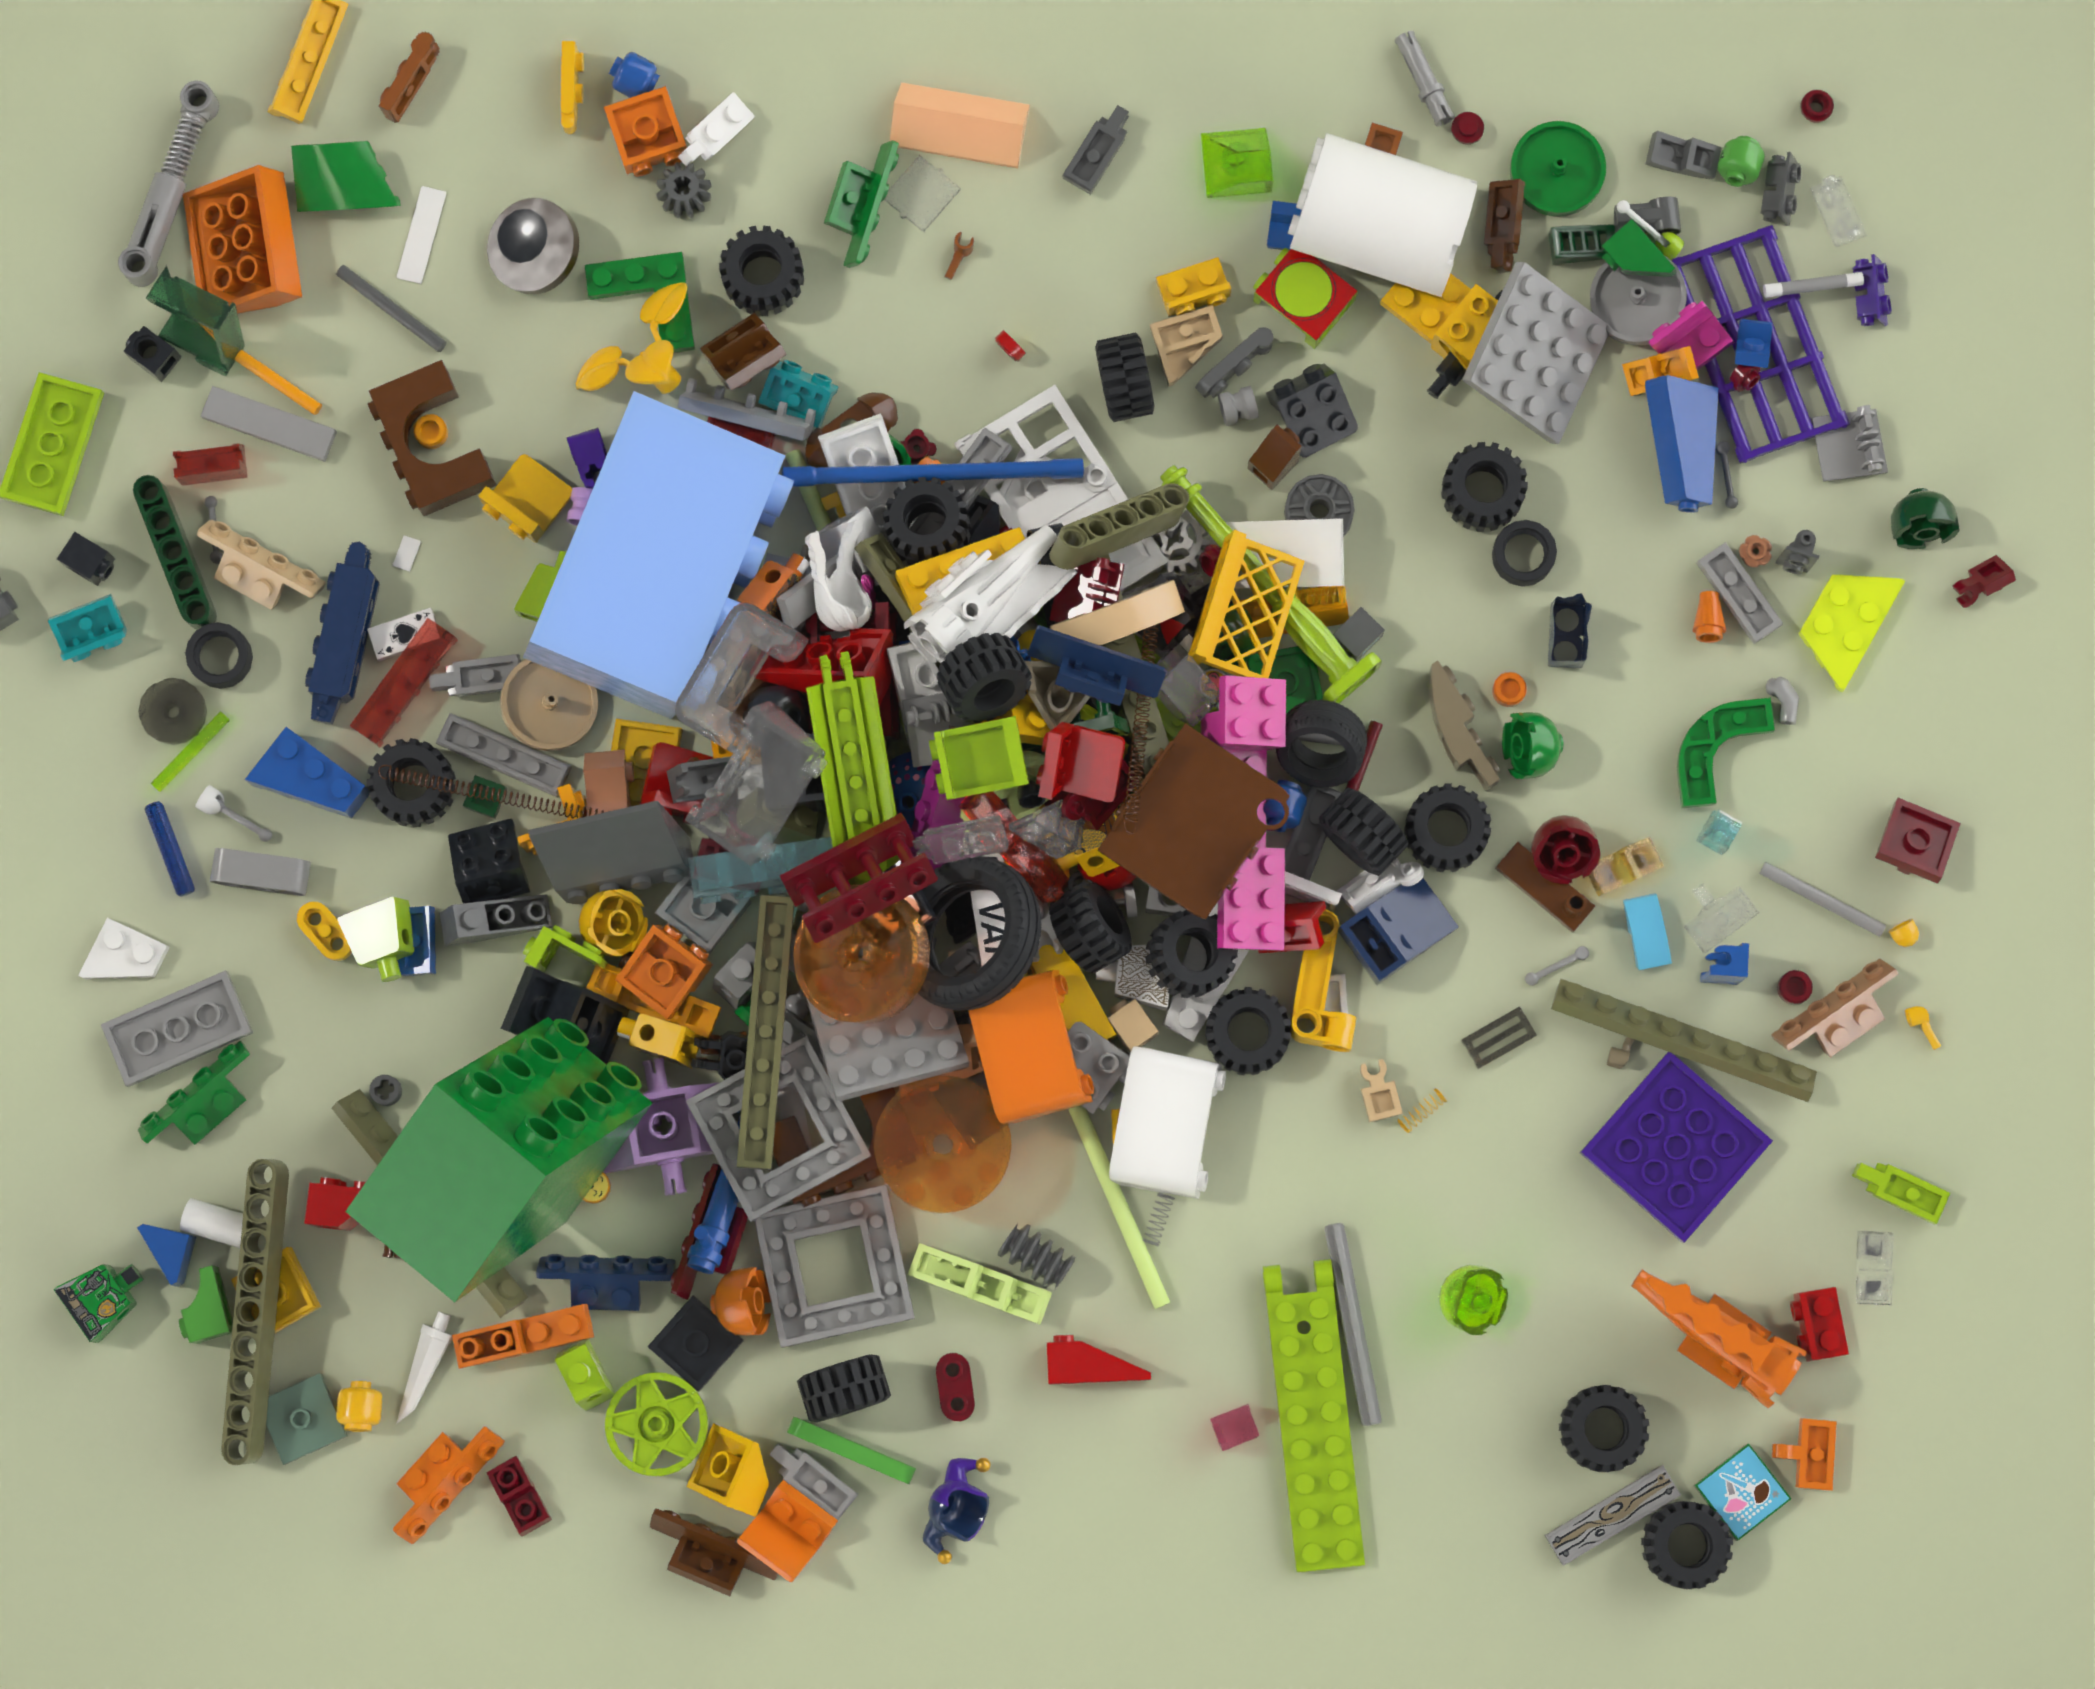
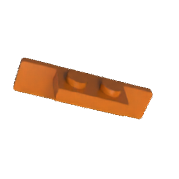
M485 1426L462 1450L451 1437L442 1432L396 1483L415 1504L393 1527V1531L404 1540L414 1544L427 1532L430 1525L450 1506L451 1502L465 1486L472 1482L482 1467L496 1455L505 1441Z

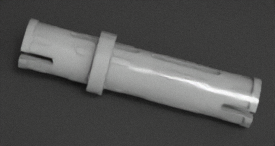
M1408 31V37L1406 33H1403L1395 39V43L1398 45L1419 88L1420 94L1418 96L1421 102L1426 103L1435 125L1440 127L1442 126L1441 121L1445 125L1451 122L1455 115L1452 113L1444 97L1443 91L1445 89L1441 83L1437 82L1415 37L1414 31Z

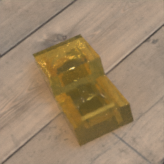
M1647 837L1600 858L1597 867L1589 875V878L1599 897L1663 868L1664 865L1651 838Z

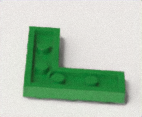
M682 252L585 265L587 290L590 300L652 291L655 293L672 284L684 282L687 284ZM688 288L678 313L669 322L658 324L661 340H667L673 345V353L695 350Z

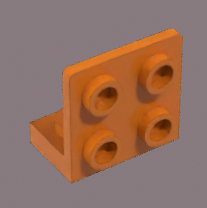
M782 1480L764 1508L740 1535L737 1543L787 1581L793 1582L822 1546L838 1520L793 1486Z

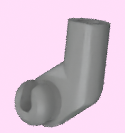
M1786 678L1769 679L1766 683L1767 694L1776 696L1781 702L1779 723L1795 725L1799 702L1797 692Z

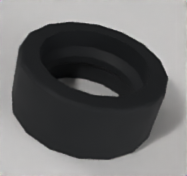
M1530 520L1515 521L1504 527L1497 536L1492 550L1493 566L1499 576L1510 584L1522 587L1535 585L1545 579L1553 568L1557 555L1556 542L1550 531L1540 523ZM1517 535H1531L1539 540L1543 546V561L1533 571H1516L1506 561V545L1510 539Z
M219 622L206 624L196 630L188 640L185 651L187 666L192 674L207 686L219 689L232 687L242 681L250 671L253 660L251 645L246 637L233 626ZM221 636L229 638L235 643L239 656L232 670L225 674L216 675L204 669L200 661V652L208 640Z

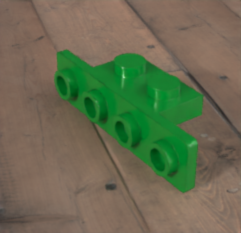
M892 140L881 145L873 171L850 161L842 163L824 224L852 235L843 264L848 268L860 265L869 254V237L878 225L880 215L877 212L880 203L886 198L889 191L887 180L899 159V154L896 153L899 143Z
M239 1041L235 1045L230 1044L225 1047L218 1055L216 1062L209 1068L207 1066L201 1068L193 1076L192 1082L186 1088L173 1092L168 1097L167 1104L157 1113L155 1111L149 1113L141 1121V1127L138 1129L141 1139L146 1144L149 1143L173 1122L195 1145L246 1101L245 1096L231 1083L226 1075L250 1055L245 1044Z

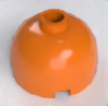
M757 1267L740 1268L724 1275L716 1287L715 1294L710 1299L712 1313L717 1316L718 1321L727 1331L735 1335H763L769 1326L771 1313L764 1314L765 1303L771 1302L768 1283L764 1272L756 1270Z

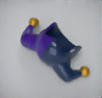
M968 1458L952 1459L947 1466L944 1483L936 1488L930 1497L928 1505L930 1519L923 1533V1542L937 1554L938 1561L941 1564H948L952 1559V1554L948 1550H944L941 1543L942 1537L948 1535L964 1542L970 1541L975 1537L985 1521L989 1508V1496L980 1489L968 1484L966 1473L977 1469L979 1472H987L991 1467V1463L987 1458H980L978 1460Z

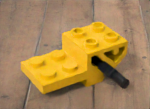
M1450 273L1442 297L1395 283L1381 299V306L1431 344L1430 348L1444 358L1436 369V372L1439 374L1438 378L1427 389L1428 394L1433 398L1438 399L1449 384L1457 386L1464 377L1503 290L1494 298L1477 284L1470 289Z

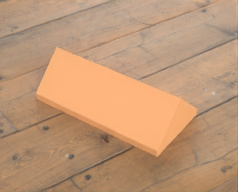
M901 82L894 101L890 141L898 142V148L1018 168L1030 105Z

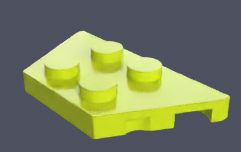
M1832 574L1798 634L1806 646L1812 649L1820 666L1825 668L1836 683L1834 686L1838 691L1843 692L1904 585L1905 580L1902 578Z

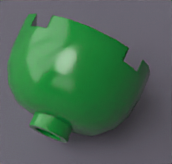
M1512 713L1510 715L1513 718L1512 722L1505 723L1502 734L1504 760L1511 758V765L1513 766L1512 769H1508L1509 773L1515 779L1544 776L1555 767L1560 753L1563 751L1564 741L1555 724L1548 717L1540 713Z

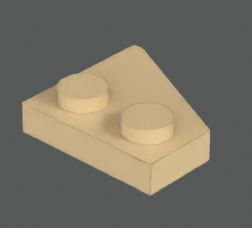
M1213 305L1150 324L1151 334L1168 386L1174 385L1223 337Z

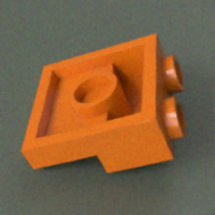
M666 86L604 107L627 174L634 173V176L640 177L653 171L652 166L664 162L666 166H674L676 162H682L678 156L687 146Z
M668 923L664 927L662 925H652L615 979L667 1020L673 1018L689 993L695 992L714 965L707 960L710 954L705 949L695 943L691 947L680 940L683 933Z

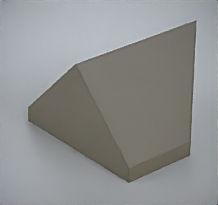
M1025 661L1032 674L1028 694L1050 731L1061 722L1071 723L1091 696L1079 692H1070L1061 686L1055 685L1059 666L1045 661Z

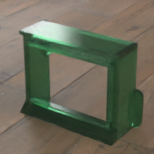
M166 265L146 296V299L152 304L172 313L158 336L164 341L196 356L195 360L199 364L223 376H227L235 363L236 355L245 347L235 303L232 302L229 306L227 301L177 276L172 278ZM204 326L211 329L214 333V338L203 328Z

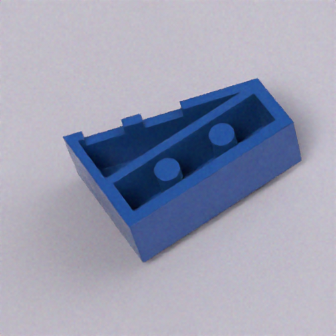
M288 727L284 728L244 779L254 787L291 799L293 798L349 818L355 815L369 797V793H371L364 784Z

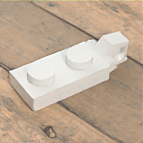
M734 92L731 93L687 134L686 140L691 145L678 158L686 166L699 155L705 161L710 159L755 116Z

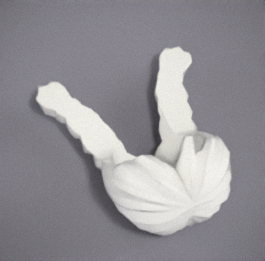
M861 520L849 522L846 530L843 532L838 551L839 556L836 559L837 568L830 578L826 575V557L820 542L819 532H812L805 537V543L809 549L811 575L814 579V597L819 619L828 628L839 632L859 629L869 620L872 612L870 597L854 575L852 569L855 542L863 529Z

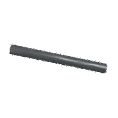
M345 265L338 269L336 275L437 352H441L447 344L445 340Z

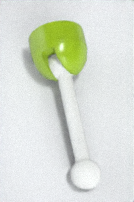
M1622 200L1618 202V212L1626 213L1656 239V247L1664 256L1672 260L1680 253L1684 246V241L1672 232L1658 233L1630 209L1627 201Z

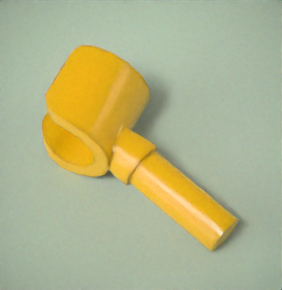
M1919 1006L1906 1009L1905 1016L1909 1026L1920 1025L1933 1050L1939 1048L1941 1045L1929 1024L1928 1011L1924 1007Z

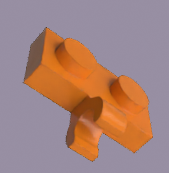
M1800 1418L1798 1446L1772 1444V1458L1797 1460L1795 1487L1833 1491L1837 1421Z

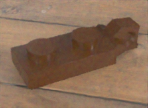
M1521 179L1492 181L1489 183L1484 245L1487 246L1488 254L1491 256V268H1494L1499 273L1512 271L1513 254L1518 252L1525 182Z

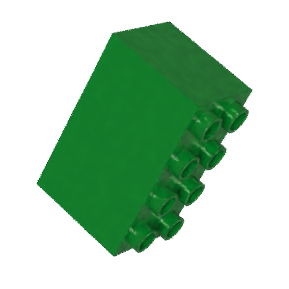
M547 1017L437 1082L345 1212L455 1303L567 1222L653 1102L639 1092L642 1083L632 1070L617 1062H609L606 1065L586 1048L589 1044V1039L582 1029L568 1020L558 1018L553 1021Z

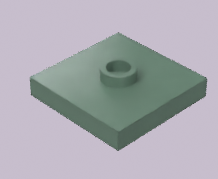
M321 1373L279 1391L268 1398L266 1426L283 1465L348 1436L346 1430H344V1425L336 1420L337 1409Z

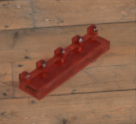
M427 618L352 721L350 727L380 748L384 743L383 740L395 723L398 724L401 720V715L415 696L419 695L420 689L429 678V675L435 669L437 670L442 658L450 647L458 641L457 638Z
M994 791L966 796L958 807L1005 861L1026 879L1038 899L1043 904L1060 899L1064 894L1061 888L1069 878Z

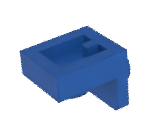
M1748 319L1740 320L1735 349V364L1768 368L1773 329L1771 322Z

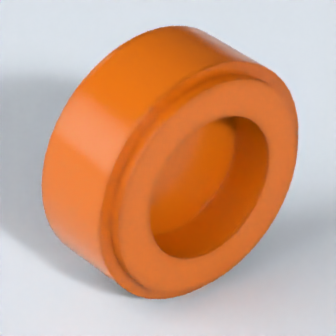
M1506 672L1498 676L1492 688L1494 699L1505 707H1513L1521 703L1527 691L1525 680L1514 672Z

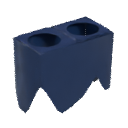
M1582 593L1567 598L1557 596L1551 603L1548 650L1549 667L1582 668L1587 659L1589 642L1587 625L1592 605L1586 602ZM1571 609L1576 612L1579 622L1574 630L1566 632L1557 627L1555 617L1560 610ZM1562 641L1571 642L1577 649L1576 659L1574 661H1557L1554 657L1555 646Z

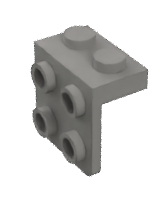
M1076 1022L1068 1031L1076 1067L1081 1069L1084 1074H1089L1094 1085V1093L1091 1094L1093 1102L1081 1106L1094 1114L1098 1107L1104 1111L1115 1094L1110 1090L1117 1080L1122 1083L1125 1082L1130 1053L1124 1049L1120 1050L1084 1023Z

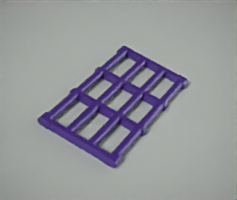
M1773 225L1671 260L1678 267L1685 281L1687 292L1686 306L1693 303L1694 299L1681 267L1700 261L1721 315L1717 319L1722 326H1725L1727 333L1735 342L1732 344L1734 351L1736 349L1739 328L1737 321L1756 315L1758 321L1771 322L1773 324L1768 310L1787 304L1806 353L1805 357L1788 362L1773 325L1770 354L1776 367L1759 372L1760 380L1750 390L1770 444L1751 450L1729 393L1735 391L1733 388L1734 384L1732 382L1726 384L1716 357L1705 365L1713 387L1718 388V401L1735 442L1736 449L1734 450L1740 464L1809 440L1816 435L1831 430L1847 428L1850 425L1846 411L1841 409L1823 363V352L1818 350L1800 304V293L1783 295L1765 302L1743 245L1761 239L1778 283L1791 281L1776 242L1778 237ZM1731 250L1752 307L1735 313L1712 258L1713 255ZM1809 364L1832 420L1831 423L1817 428H1813L1792 370ZM1778 375L1801 433L1782 439L1760 382Z

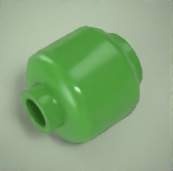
M1738 136L1729 140L1724 145L1717 170L1726 183L1731 186L1741 187L1752 184L1759 177L1765 153L1759 142L1754 138Z

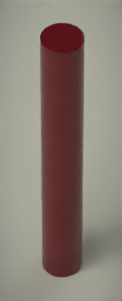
M1370 721L1366 731L1367 746L1362 766L1358 773L1347 782L1346 788L1359 791L1383 727L1381 723Z

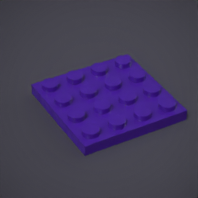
M1667 1052L1580 1151V1154L1680 1242L1685 1243L1773 1140L1673 1053Z

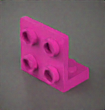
M1703 301L1698 304L1693 302L1680 311V318L1670 325L1667 322L1659 326L1652 333L1653 338L1648 341L1658 354L1691 346L1697 371L1735 343Z

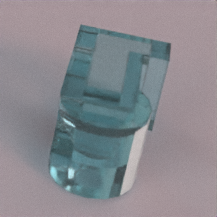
M1719 809L1717 811L1713 810L1696 841L1723 855L1729 849L1742 822Z

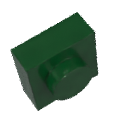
M475 775L471 783L469 795L473 794L474 784H477L475 797H478L480 786L483 785L481 798H484L486 787L489 786L487 799L489 800L492 788L494 787L493 800L497 799L498 790L501 789L499 801L502 802L504 791L508 788ZM467 794L463 807L496 819L501 804L498 800L496 802H493L492 799L487 801L486 798L481 800L480 797L476 799L474 795L469 797Z

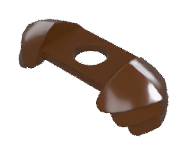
M871 392L857 398L858 402L822 429L817 427L807 439L805 456L808 464L816 468L828 467L818 436L841 428L842 423L846 420L858 422L881 413L888 432L898 421L897 407L893 398L884 393Z

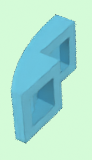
M1653 893L1623 900L1627 928L1632 938L1638 970L1672 964L1657 894Z

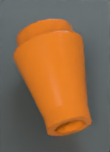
M1704 591L1699 595V605L1693 632L1696 634V639L1700 642L1714 643L1721 641L1723 633L1726 632L1720 604V594L1716 591Z

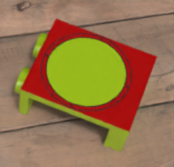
M1284 248L1274 261V264L1277 266L1269 275L1264 272L1254 284L1253 288L1256 291L1254 292L1253 301L1258 305L1262 300L1305 333V342L1315 349L1355 302L1358 291L1314 256Z

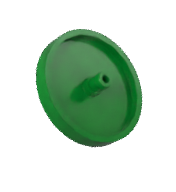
M1565 121L1546 122L1529 130L1517 143L1510 163L1511 180L1521 179L1525 182L1523 202L1534 211L1548 216H1568L1585 209L1599 194L1606 176V159L1599 142L1586 129Z

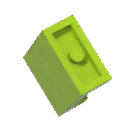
M1016 716L934 732L935 739L929 740L932 760H939L941 773L936 774L939 794L946 793L947 800L1029 784Z

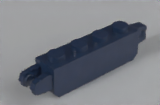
M360 541L352 542L349 545L350 547L347 548L349 551L346 553L344 564L337 563L335 572L331 571L327 581V590L330 591L328 604L324 603L320 612V623H323L320 636L316 635L313 643L312 652L313 655H316L313 668L309 667L306 674L305 686L309 687L308 692L312 695L311 719L319 723L333 725L340 704H347L355 698L369 635L368 628L371 626L380 586L379 581L369 569L372 554L366 548L367 546Z

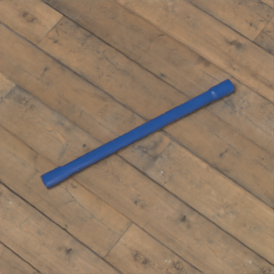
M1082 458L1024 462L821 468L813 466L782 467V476L794 480L792 487H806L817 484L907 482L909 480L916 482L919 481V477H926L927 481H931L933 477L939 478L940 481L1049 477L1052 479L1083 478L1084 475Z

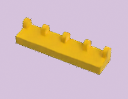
M312 0L307 15L302 21V28L294 48L291 49L284 74L279 80L273 102L268 108V113L277 117L283 116L298 124L303 122L348 3L341 0Z

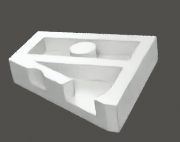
M107 918L78 976L84 979L155 977L170 947Z

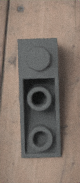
M547 894L455 904L439 913L445 946L480 942L541 930L543 926L547 928L553 927Z

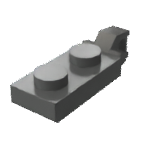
M1117 105L1108 120L1104 117H1101L1099 122L1096 120L1063 173L1062 177L1064 180L1086 193L1092 194L1125 141L1127 131L1123 129V126L1129 118V111Z

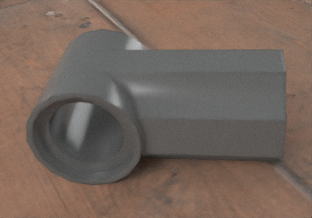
M1671 196L1659 197L1650 200L1649 203L1629 204L1630 209L1658 233L1672 232L1677 235L1681 232L1678 198ZM1615 205L1614 226L1615 232H1617L1632 218L1626 213H1619L1617 205ZM1637 224L1644 233H1648L1639 224Z

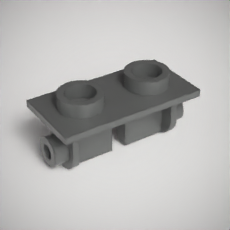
M1787 152L1786 160L1784 156L1773 155L1772 160L1768 161L1765 185L1775 186L1776 191L1764 190L1760 212L1763 215L1764 221L1775 222L1776 218L1780 217L1786 226L1790 225L1791 215H1794L1796 212L1795 184L1801 180V165L1791 152Z
M1810 530L1800 531L1796 535L1795 541L1790 543L1778 557L1776 564L1782 565L1783 570L1792 574L1808 573L1820 556L1813 554L1816 543L1814 533Z

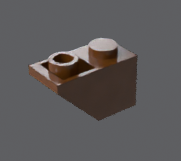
M1277 424L1249 459L1247 469L1272 490L1299 462L1302 447L1299 444L1300 438L1291 429L1286 427L1283 430Z

